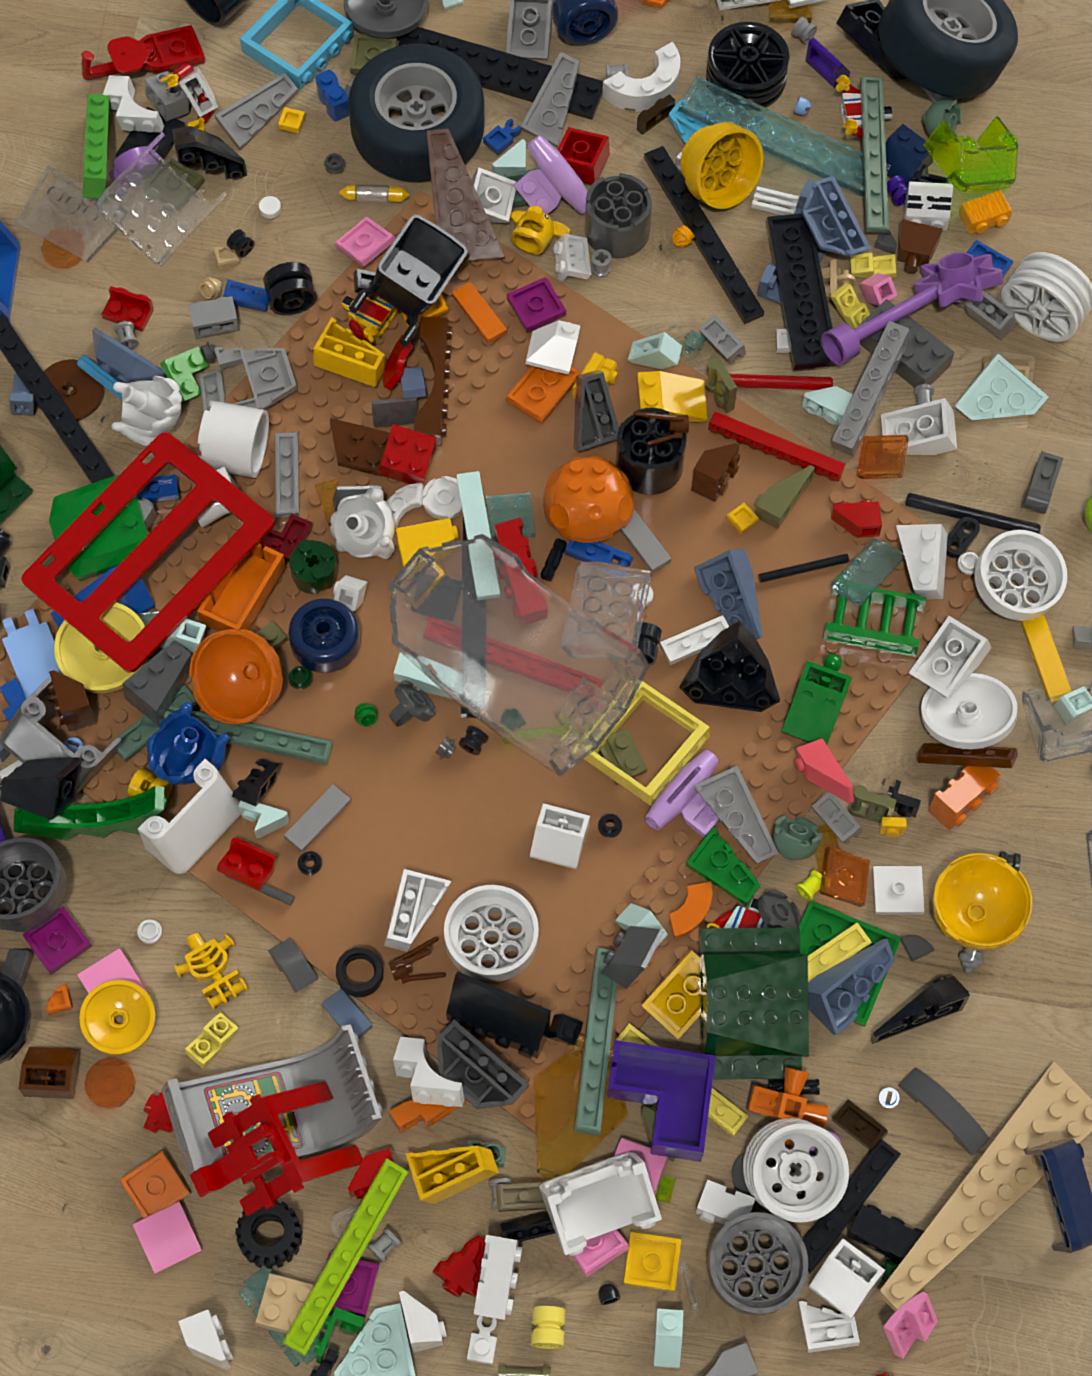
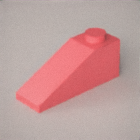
M823 738L796 748L797 758L794 759L796 768L799 772H803L807 780L849 804L854 802L853 786Z

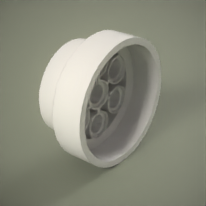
M1012 530L995 537L981 553L975 567V583L982 600L992 611L1011 620L1027 621L1047 613L1061 598L1067 584V568L1062 554L1047 538L1032 531ZM1017 559L1021 560L1025 566L1020 565ZM995 562L1001 564L1003 569L998 568ZM1033 577H1037L1040 583L1035 582ZM1011 580H1015L1018 586L1013 585ZM989 583H993L997 589L991 588ZM1026 597L1032 598L1034 603H1030ZM1004 600L1010 601L1012 605L1006 603Z
M483 885L468 890L456 899L446 915L444 939L448 956L462 973L477 980L499 982L510 979L521 973L530 964L537 950L539 927L535 911L521 894L508 887ZM499 914L501 919L492 921L489 919V916ZM474 922L479 927L475 930H469L466 928V925ZM511 928H518L521 933L514 936L509 934L508 931ZM488 937H495L498 939V942L491 945L486 943L485 940ZM465 946H473L475 951L467 954L462 949ZM508 951H514L518 956L514 959H508L505 957V954ZM486 960H491L495 965L491 968H485L482 966V963Z

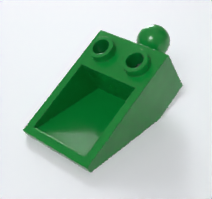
M827 655L823 660V666L807 661L781 733L808 743L823 738L826 745H828L852 680L851 676L838 672L842 666V660L838 655Z

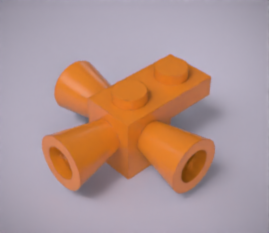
M785 1067L784 1093L752 1085L747 1106L749 1111L778 1118L777 1120L798 1118L811 1122L821 1128L825 1126L828 1117V1105L807 1104L808 1099L799 1097L809 1073ZM791 1139L785 1141V1147L790 1148Z

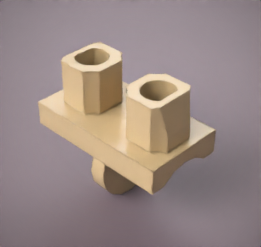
M837 259L830 260V266L821 268L824 283L830 282V285L825 286L827 301L832 300L830 296L845 283L852 286L855 285V277L849 274L848 270L842 271L838 268Z

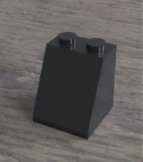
M75 757L25 761L21 766L16 767L11 774L2 779L0 783V801L53 820L76 799L82 759Z

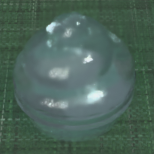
M691 330L689 334L686 333L684 336L687 354L704 348L706 338L701 334Z

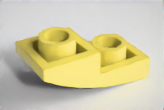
M845 283L830 296L837 310L852 329L856 328L870 315L866 304L859 302L851 284Z
M220 1012L203 1028V1032L185 1048V1054L203 1069L238 1031V1027Z

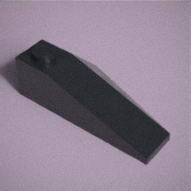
M943 976L935 979L927 989L873 1032L870 1039L871 1043H877L962 1011L970 997L968 990L954 976L950 978Z

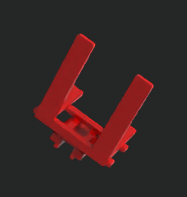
M323 1081L264 1097L257 1094L249 1099L252 1105L235 1116L232 1111L223 1115L224 1123L209 1131L208 1136L214 1148H218L232 1139L234 1142L226 1147L229 1152L227 1155L211 1165L201 1167L190 1174L199 1197H204L209 1193L221 1190L241 1178L243 1184L253 1182L256 1190L240 1199L245 1215L249 1216L263 1207L266 1210L276 1205V1199L291 1190L294 1193L304 1188L303 1183L359 1166L363 1158L356 1145L305 1160H299L278 1116L331 1101L333 1096L327 1083ZM259 1122L261 1123L259 1127L255 1128L246 1135H243L244 1131L248 1130L249 1128H251ZM268 1139L274 1151L258 1159L253 1148ZM280 1164L284 1173L266 1183L263 1174Z

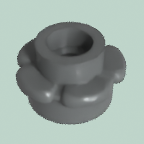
M337 153L329 154L324 161L326 171L329 173L342 172L345 160Z
M209 342L201 346V352L207 363H215V358L217 357L214 348L216 346L210 345Z
M446 737L435 753L440 756V759H443L444 756L448 759L456 749L453 745L454 739L451 741Z

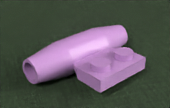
M538 135L527 144V147L539 169L529 171L515 182L513 186L530 207L539 206L546 214L557 207L561 197L580 215L583 214L586 208V195L588 191L582 180L562 154L542 135Z
M704 750L682 767L659 793L646 814L645 821L650 827L660 830L681 813L686 822L685 824L703 838L706 837L712 827L720 820L694 789L693 785L710 778L719 763L715 754L709 750Z

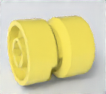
M536 1306L532 1308V1324L536 1326L531 1331L532 1347L541 1349L564 1348L565 1332L561 1327L565 1325L566 1309L555 1306Z

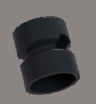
M638 622L633 624L630 636L631 642L628 644L626 654L627 659L640 665H653L656 663L657 644L660 643L662 630L651 623Z

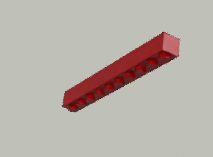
M714 411L709 421L708 430L713 433L721 434L728 439L736 440L740 444H746L753 449L763 451L765 454H771L778 459L788 461L790 464L801 466L803 469L812 465L815 467L814 472L816 474L828 477L830 480L839 482L846 464L718 412Z

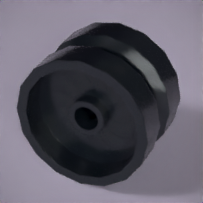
M300 262L282 263L272 267L263 277L270 310L276 314L295 315L311 308L317 300L310 268L306 264Z

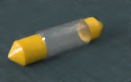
M347 185L339 191L340 195L346 200L356 202H403L409 196L403 187H389L388 185Z

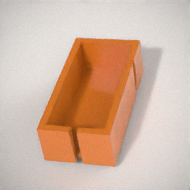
M258 543L210 593L211 596L208 595L197 610L200 623L216 631L228 629L249 630L286 568L284 554L266 546L262 551V546Z

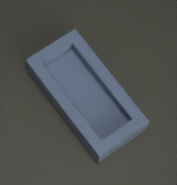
M422 367L403 369L404 374L400 378L403 399L426 396Z
M339 989L322 1003V1007L340 1028L341 1026L351 1024L353 1032L357 1034L358 1039L373 1028L369 1020L342 989Z

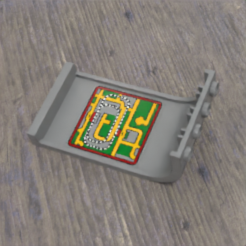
M351 1024L341 1026L335 1036L321 1047L293 1058L178 1083L177 1079L168 1080L162 1088V1093L190 1185H194L190 1178L191 1173L201 1167L211 1165L227 1155L229 1152L226 1147L234 1142L232 1139L224 1145L214 1148L208 1132L224 1123L222 1116L232 1111L235 1116L252 1104L249 1099L257 1094L264 1097L323 1081L327 1083L333 1096L331 1101L278 1115L299 1159L340 1148L369 1133L382 1119V1107L376 1101L374 1083L368 1077L366 1060L360 1053L358 1047L359 1039L357 1034L353 1032ZM259 1122L256 1125L249 1128L248 1130L244 1131L243 1135H246L255 1128L259 1127L261 1123ZM268 1139L253 1148L258 1159L274 1151Z

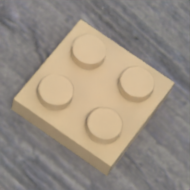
M269 1273L255 1326L286 1334L313 1285Z

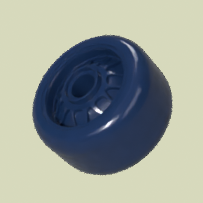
M554 0L552 5V15L560 36L571 44L587 45L595 43L611 33L618 21V9L615 0Z
M333 599L312 600L301 606L290 621L288 635L292 653L296 660L307 669L319 673L335 672L347 666L357 655L360 646L359 624L354 613L345 604Z

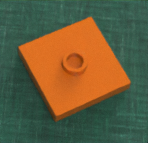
M163 1151L119 1180L143 1218L190 1195V1192Z

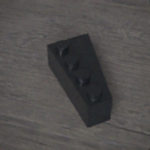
M867 0L846 5L836 24L896 81L907 79L894 67L882 48L878 26L885 7L881 1Z

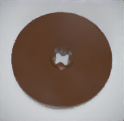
M62 360L49 366L44 371V374L78 421L89 416L97 409L103 398L104 387L77 365L78 360ZM69 387H73L70 394H67L66 391L69 390Z

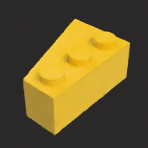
M331 317L313 348V366L373 387L377 386L384 373L385 354L364 339L361 341L355 337L350 329L347 328L345 330L337 324V320Z
M481 1146L405 1153L420 1201L431 1204L443 1201L499 1174L492 1151Z

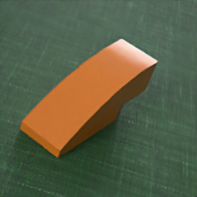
M412 1099L391 1109L389 1116L401 1134L421 1120L429 1128L459 1107L421 1104L413 1102Z

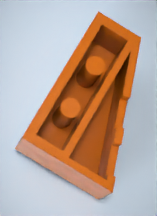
M967 766L961 771V775L957 779H952L948 782V787L943 792L939 790L935 793L928 812L949 831L955 825L959 827L967 819L968 816L966 814L971 809L976 811L984 802L982 798L987 793L992 795L1000 786L998 781L1001 774L993 767Z

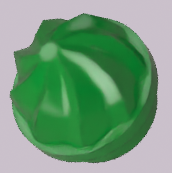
M367 702L360 703L355 708L354 718L361 726L368 727L377 721L378 712L372 704Z

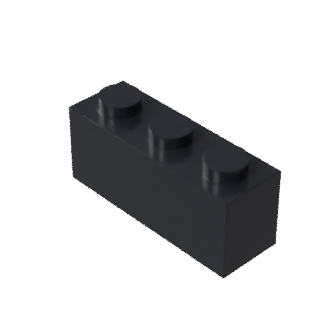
M862 1204L847 1238L889 1259L902 1262L924 1231L918 1228L912 1230L905 1226V1222L894 1216L889 1218L881 1214L882 1211L873 1205L865 1206Z

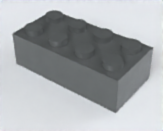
M886 299L858 326L891 309L895 305ZM907 315L894 322L909 328L911 339L895 373L914 388L921 384L931 385L951 366L955 352ZM885 328L860 341V345L873 355Z

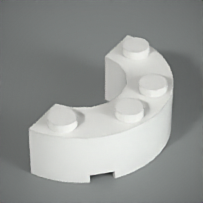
M671 42L655 51L654 68L656 71L651 76L643 79H634L620 71L604 80L602 97L619 109H636L635 112H642L654 106L657 100L663 99L669 94L673 96L677 90L680 74V55L675 44Z

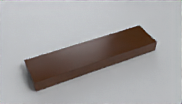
M924 743L917 757L918 763L1012 768L1018 753L1017 748L988 746L979 749H960L945 744Z

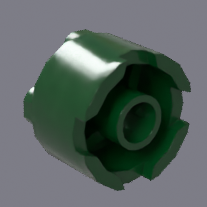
M305 539L299 542L298 546L292 551L289 565L292 579L298 589L305 593L318 594V591L333 586L338 571L332 547L321 541Z

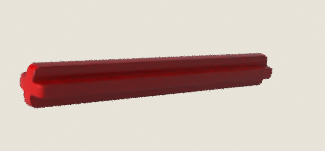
M729 374L737 387L820 390L833 387L832 377Z

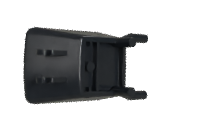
M412 215L379 262L373 284L359 292L349 307L350 311L357 313L367 297L371 300H376L379 296L408 316L406 323L410 326L400 339V344L407 346L417 332L420 315L436 302L468 252L466 246L424 217Z

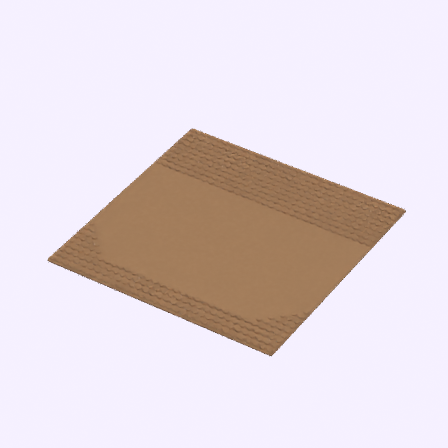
M423 191L417 192L384 229L394 235L396 239L412 215H420L435 224L433 197ZM498 241L505 258L462 262L441 293L449 312L439 317H447L448 326H452V339L447 340V345L451 346V359H446V365H450V378H445V384H449V397L444 398V404H448V416L443 418V424H447V436L442 438V446H434L422 484L425 487L430 480L449 476L457 479L456 474L479 471L492 545L495 544V524L517 518L522 519V537L527 536L531 557L528 558L529 560L534 559L537 570V577L535 578L536 580L540 579L549 608V616L547 619L526 625H521L519 618L515 619L512 610L514 601L513 598H508L505 589L507 581L506 578H501L498 565L501 563L499 558H495L501 596L486 599L485 637L604 679V683L597 701L593 702L485 663L484 718H461V701L425 692L434 704L435 709L433 712L436 714L427 722L420 721L413 716L404 725L395 726L389 718V714L400 703L394 692L395 687L400 682L394 681L393 674L400 652L431 661L461 674V654L420 640L429 617L407 613L414 582L413 577L410 579L405 578L396 538V528L392 539L395 550L388 559H383L379 556L357 558L347 552H339L336 549V539L330 532V519L334 513L332 498L336 487L380 485L384 492L383 500L387 501L396 493V490L410 484L385 476H377L338 466L330 419L333 418L390 432L392 425L374 427L371 401L403 398L401 379L392 390H388L383 385V375L377 386L373 387L313 366V348L331 317L337 320V324L345 330L347 328L350 329L348 323L349 311L342 308L341 305L346 296L355 299L359 294L354 291L353 273L356 269L376 272L377 266L390 248L389 246L365 267L353 261L316 300L315 304L272 347L285 348L297 390L265 409L269 416L268 440L263 463L257 477L251 478L230 474L238 489L272 515L274 519V527L272 529L282 532L289 517L276 518L275 433L298 432L299 517L313 524L306 540L321 541L332 547L338 573L336 581L331 588L328 587L325 590L318 591V594L305 593L297 588L292 579L289 562L285 561L286 568L249 628V631L257 633L273 621L287 636L288 641L275 650L280 659V664L284 667V672H282V688L278 699L272 707L262 716L249 723L333 741L328 763L326 766L226 743L225 758L218 772L232 792L239 787L237 783L240 780H245L252 769H259L262 772L265 770L262 766L255 764L258 759H263L273 764L275 762L280 764L276 783L259 803L286 811L289 822L288 825L257 839L254 831L258 820L251 822L240 815L188 872L280 942L290 938L306 961L337 985L339 984L336 978V964L339 957L352 948L364 947L372 950L382 963L383 980L380 987L373 994L355 998L406 1037L425 1039L427 1053L437 1060V1037L449 1026L446 1011L457 971L461 972L450 960L445 946L444 923L450 907L463 893L483 885L505 886L521 894L531 904L537 916L539 938L536 953L530 964L518 975L504 981L484 983L550 1010V1026L553 1016L556 1014H565L583 1022L577 1046L547 1038L538 1059L533 1056L526 1058L512 1047L506 1049L498 1046L493 1039L488 1037L482 1039L475 1035L473 1036L529 1084V1087L513 1105L499 1107L545 1142L550 1143L576 1112L595 951L597 947L614 950L616 947L613 941L620 931L625 932L615 922L618 916L631 903L643 907L653 913L668 936L655 949L645 970L627 989L617 983L608 1069L612 1063L614 1042L630 1023L639 1030L651 1014L641 1006L688 950H692L696 955L699 954V928H706L708 924L713 923L721 915L733 910L739 902L712 884V901L709 912L704 920L691 933L674 939L669 913L678 910L685 903L687 886L709 882L686 866V862L704 838L685 824L686 822L681 813L660 830L650 827L645 821V816L651 806L620 784L615 785L613 779L584 760L582 749L587 743L586 739L596 734L600 723L603 720L609 719L614 707L618 703L622 704L627 698L628 691L630 689L633 690L642 680L710 727V738L692 759L704 750H709L715 754L719 763L710 777L738 766L772 838L773 829L779 817L786 816V819L796 820V816L804 818L811 810V806L825 792L823 788L807 780L803 772H799L794 762V759L797 758L796 748L808 744V742L781 733L807 661L823 666V660L827 655L836 654L842 660V666L838 672L852 677L827 745L840 767L843 768L912 680L913 676L909 674V671L947 617L950 616L958 621L979 592L975 583V574L967 575L962 573L957 565L959 558H952L946 555L943 599L926 600L923 611H916L913 637L920 639L916 657L823 640L826 623L834 622L838 596L831 595L834 580H846L852 584L906 594L915 593L896 525H923L929 523L849 470L844 469L839 482L814 472L812 480L779 529L759 519V522L743 534H740L726 519L727 514L742 503H745L755 513L756 507L754 503L760 494L764 495L769 487L803 470V468L790 464L786 460L778 459L771 454H765L761 450L753 449L746 444H740L736 440L728 439L721 434L708 430L714 411L820 454L823 453L737 397L734 410L726 413L722 406L719 407L714 398L715 394L707 391L705 388L708 378L681 360L678 361L677 365L665 369H656L630 363L628 357L632 342L646 337ZM544 277L548 279L566 309V316L548 324L560 320L580 325L571 366L582 372L595 352L617 363L619 376L614 385H609L608 390L619 427L622 422L633 415V412L639 410L637 372L662 371L704 380L708 420L707 422L689 423V432L686 433V451L681 478L677 484L663 493L648 495L633 491L635 511L672 558L671 563L654 573H651L621 531L618 530L613 533L612 538L600 542L626 552L633 557L630 566H627L625 569L626 574L623 579H618L609 572L565 554V551L562 554L563 556L557 570L554 572L552 581L549 582L541 579L540 573L543 567H545V562L550 550L553 548L554 541L559 538L567 542L566 545L570 541L561 536L555 527L548 524L544 514V492L549 477L557 468L576 457L598 456L610 460L616 465L617 439L581 451L573 448L575 398L572 396L573 387L542 424L506 401L508 393L531 367V365H527L525 362L532 336V331L526 332L507 300L508 293ZM469 282L473 284L507 329V334L489 344L452 297L453 291ZM398 310V314L377 344L365 340L385 354L384 370L395 344L408 329L400 310ZM418 325L417 332L410 341L413 348L403 368L422 367L426 396L416 397L418 411L429 398L435 379L433 366L427 355L420 348V325ZM247 375L226 396V403L233 404L254 398ZM414 423L398 425L414 430ZM200 425L183 442L197 456H201L200 444L198 443ZM733 443L739 444L738 454L741 455L737 464L739 469L734 478H729L727 482L729 485L723 496L719 495L716 502L691 491L693 470L704 451ZM171 464L166 465L155 477L177 475L179 499L152 502L158 516L149 528V533L195 487L194 482ZM864 500L879 501L882 521L880 536L862 538L853 536L831 519L833 504L839 502L859 503ZM422 503L421 507L413 508L406 512L400 519L397 528L439 519L430 516L425 511ZM231 512L213 521L205 528H202L196 519L141 576L155 604L153 609L139 615L145 626L243 525ZM463 512L451 519L452 526L456 525L459 539L455 540V549L422 570V572L462 579ZM951 546L954 550L958 549L956 546ZM728 550H746L753 570L763 636L757 639L769 660L780 697L779 703L762 712L694 703L680 689V685L699 653L669 665L659 643L657 644L656 663L653 665L636 664L626 657L628 644L631 642L632 626L635 623L646 622L658 626L662 630L660 642L722 616V613L715 609V603L710 596L705 595L701 589L694 567ZM846 553L849 556L848 563L760 583L758 579V574ZM613 559L612 563L618 565L619 561ZM66 568L55 579V582L71 596H74L104 573L79 581ZM345 575L367 581L363 603L356 611H352L356 616L360 630V646L355 658L347 666L335 672L319 673L309 670L312 675L311 684L305 689L293 688L288 680L289 672L297 666H302L292 653L288 635L289 624L295 612L312 600H334V586ZM462 584L454 613L453 622L436 619L448 623L450 625L459 627L461 629ZM636 584H647L653 590V601L645 608L636 607L630 601V591ZM37 598L27 610L33 608L39 624L47 622L55 642L59 628L50 614L54 610ZM847 598L843 620L844 625L857 626L861 600ZM870 602L866 625L868 630H880L884 604ZM200 605L186 619L200 623L197 614ZM893 606L889 630L891 634L903 635L907 614L906 608ZM25 613L14 623L16 630L29 625ZM206 626L204 639L218 631ZM7 632L0 638V687L14 678L20 684L2 641L3 638L8 637ZM159 647V648L148 658V661H150L154 656H156V655H157L160 651H162L164 648H163V647ZM188 676L183 686L185 685L193 694L192 691H195L193 678ZM412 686L418 692L417 686ZM123 688L109 693H91L86 691L96 724L69 732L66 724L61 725L54 707L53 696L49 693L42 700L45 705V714L38 723L63 744L68 738L77 737L84 746L91 745L102 753L113 739L143 717V713L125 699ZM0 690V730L3 731L8 721L2 710L8 708L9 705ZM644 700L616 731L628 729L648 769L647 772L633 779L645 787L649 785L692 734ZM367 702L376 707L378 712L377 721L373 725L363 727L355 721L354 711L360 703ZM200 705L193 709V711L206 713ZM513 709L522 717L525 727L513 733H507L504 729L500 728V720L505 710L510 711ZM468 726L476 727L488 736L487 742L481 746L479 755L470 754L459 745L460 739L466 735ZM446 737L451 741L454 739L453 745L456 747L454 752L448 759L445 756L443 759H440V756L435 753ZM70 743V745H74V746H76V747H79V745ZM147 746L126 762L116 753L80 791L97 804L129 798L127 795L128 787L137 770L143 768L154 773L148 766ZM196 782L186 785H173L165 809L157 816L164 818L170 823L202 788ZM334 784L351 798V803L303 852H315L322 860V867L318 873L305 875L300 872L297 865L298 858L303 853L284 838V834ZM543 803L590 816L589 829L576 870L530 858L535 829ZM613 814L619 817L622 822V830L618 836L606 838L600 834L598 822L604 815ZM719 821L714 826L718 830L719 835L730 845L733 853L757 879L773 857L755 864L723 823ZM612 822L606 824L608 828L615 826ZM233 837L276 856L273 874L265 884L293 896L294 901L291 906L225 877V874L217 871L218 863L228 852ZM308 861L306 863L307 867H312L314 865V862ZM404 869L451 881L448 890L408 950L410 952L436 936L439 937L437 942L419 952L431 950L430 955L410 964L413 972L409 973V976L445 973L446 976L444 978L410 981L403 984L401 979L395 981L391 972L389 962L408 953L384 946L400 877ZM492 914L489 916V919L498 921L501 919V916L499 914ZM474 922L466 925V928L469 930H475L479 927ZM511 928L508 933L515 936L520 934L521 931L518 928ZM488 937L485 942L492 945L497 943L498 939ZM465 946L462 951L470 954L475 951V948L473 946ZM508 951L505 954V957L508 959H514L518 956L514 951ZM364 959L351 961L345 969L347 981L355 986H363L369 983L374 976L372 964ZM486 960L482 963V966L485 968H491L495 965L491 960ZM465 1028L470 1034H472L471 1030Z

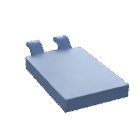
M33 608L24 612L29 625L17 630L11 617L2 620L8 637L3 638L2 641L26 699L48 677L51 679L49 671L55 670L62 674L55 659V642L47 622L39 624Z

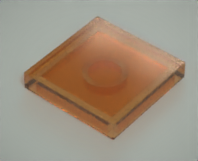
M907 434L864 436L857 477L861 479L902 478L909 441Z
M830 846L825 848L820 894L858 907L865 906L870 860Z

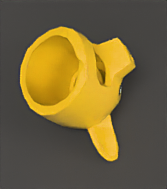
M531 206L527 211L516 210L510 214V217L516 224L511 234L512 243L520 250L529 254H541L554 236L561 237L564 233L571 234L569 227L563 223L552 221L551 217L544 213L539 206Z

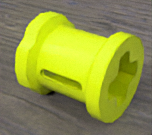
M813 869L810 871V876L803 883H798L795 888L806 901L810 902V900L814 899V894L821 888H826L828 883L821 873Z

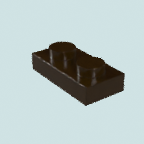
M669 94L665 98L657 100L654 106L648 110H643L637 117V131L643 135L667 118L669 112L675 107V99Z
M849 1099L832 1117L834 1123L871 1152L888 1134V1130Z

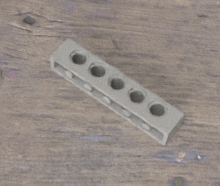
M888 321L833 436L832 444L834 449L855 457L911 339L909 328Z

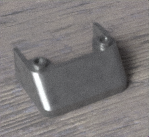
M48 677L22 703L3 729L0 741L2 746L22 763L27 760L81 758L82 762L77 787L78 793L117 753L121 739L117 737L102 753L91 745L82 746L75 753L68 749L38 723L45 714V705L42 700L48 695L49 687L52 683V680Z

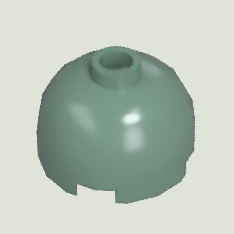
M938 100L924 113L923 123L925 124V129L934 140L952 143L958 134L954 133L957 124H961L962 107L961 104L956 103L957 100Z
M782 816L775 823L772 839L777 851L785 859L795 861L807 859L816 852L822 838V833H818V826L808 819L796 816V820H792Z

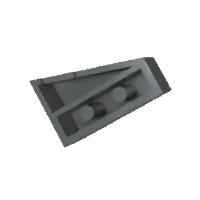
M595 370L576 376L573 448L581 451L616 440L619 426L604 373L600 370Z
M174 640L123 682L125 699L157 726H159L166 709L171 706L177 691H180L189 676L192 659L191 653Z

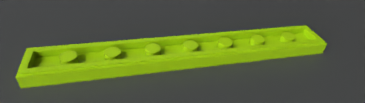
M387 1158L384 1160L282 1340V1344L303 1356L307 1354L409 1171Z

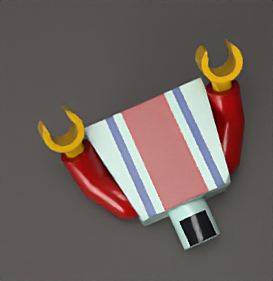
M751 899L748 909L737 906L734 911H727L713 923L708 924L706 928L769 927L759 914L758 900Z

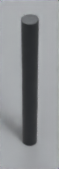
M846 553L758 574V579L760 583L848 563L849 556Z

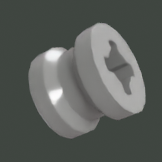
M801 17L795 23L791 34L794 37L801 38V41L807 44L816 34L817 25L814 23L810 24L805 17Z

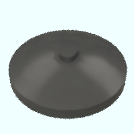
M344 0V11L347 19L352 21V25L362 33L379 38H393L413 31L423 22L428 11V0Z

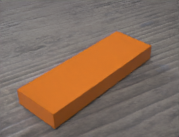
M471 282L452 292V297L488 344L507 334L506 327Z

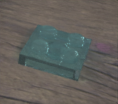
M531 492L485 496L491 541H495V524L521 518L523 522L522 537H535Z

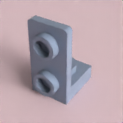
M15 373L13 392L10 393L9 399L11 414L34 415L35 401L33 394L27 391Z

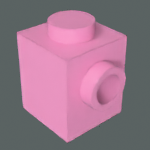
M876 273L860 282L867 303L879 306L886 299L891 300L898 296L892 278L889 275Z

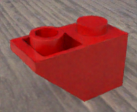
M879 501L839 502L832 506L831 519L856 538L880 536L882 521Z
M390 1148L364 1157L348 1186L350 1198L363 1199L384 1160L387 1158L394 1162Z

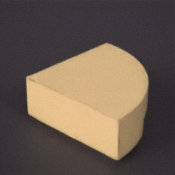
M213 247L218 269L240 265L239 258L234 252L226 250L224 247Z

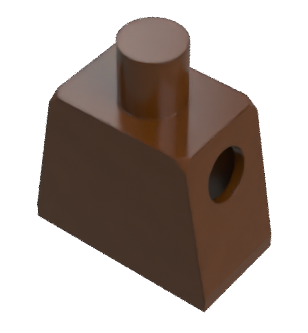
M902 219L898 235L897 260L906 263L905 271L916 273L918 266L930 263L939 244L943 228Z

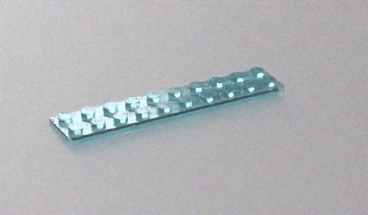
M698 76L695 77L679 106V112L709 126L721 122L735 123L754 133L759 139L763 151L822 178L834 175L839 186L864 197L863 152ZM886 163V172L888 173L891 165Z

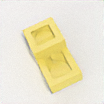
M871 252L850 257L851 274L854 277L869 278L876 273L889 275L891 278H897L895 254L873 257Z

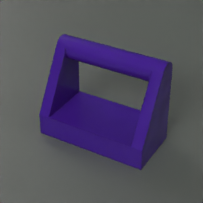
M814 37L810 39L805 62L833 88L839 84L836 82V79L841 75L850 77V71Z

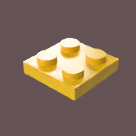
M630 1232V1249H628L623 1285L675 1292L681 1239Z

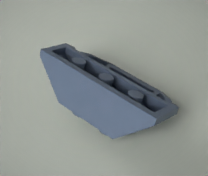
M834 175L814 181L801 213L819 249L850 257L870 251L871 247Z
M94 328L92 330L98 365L119 382L152 381L154 376L167 378L162 368L154 365L99 329Z

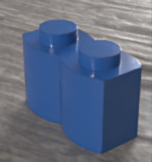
M330 69L316 74L317 95L319 100L326 106L329 117L335 122L348 117V96L346 91L339 86L336 74Z

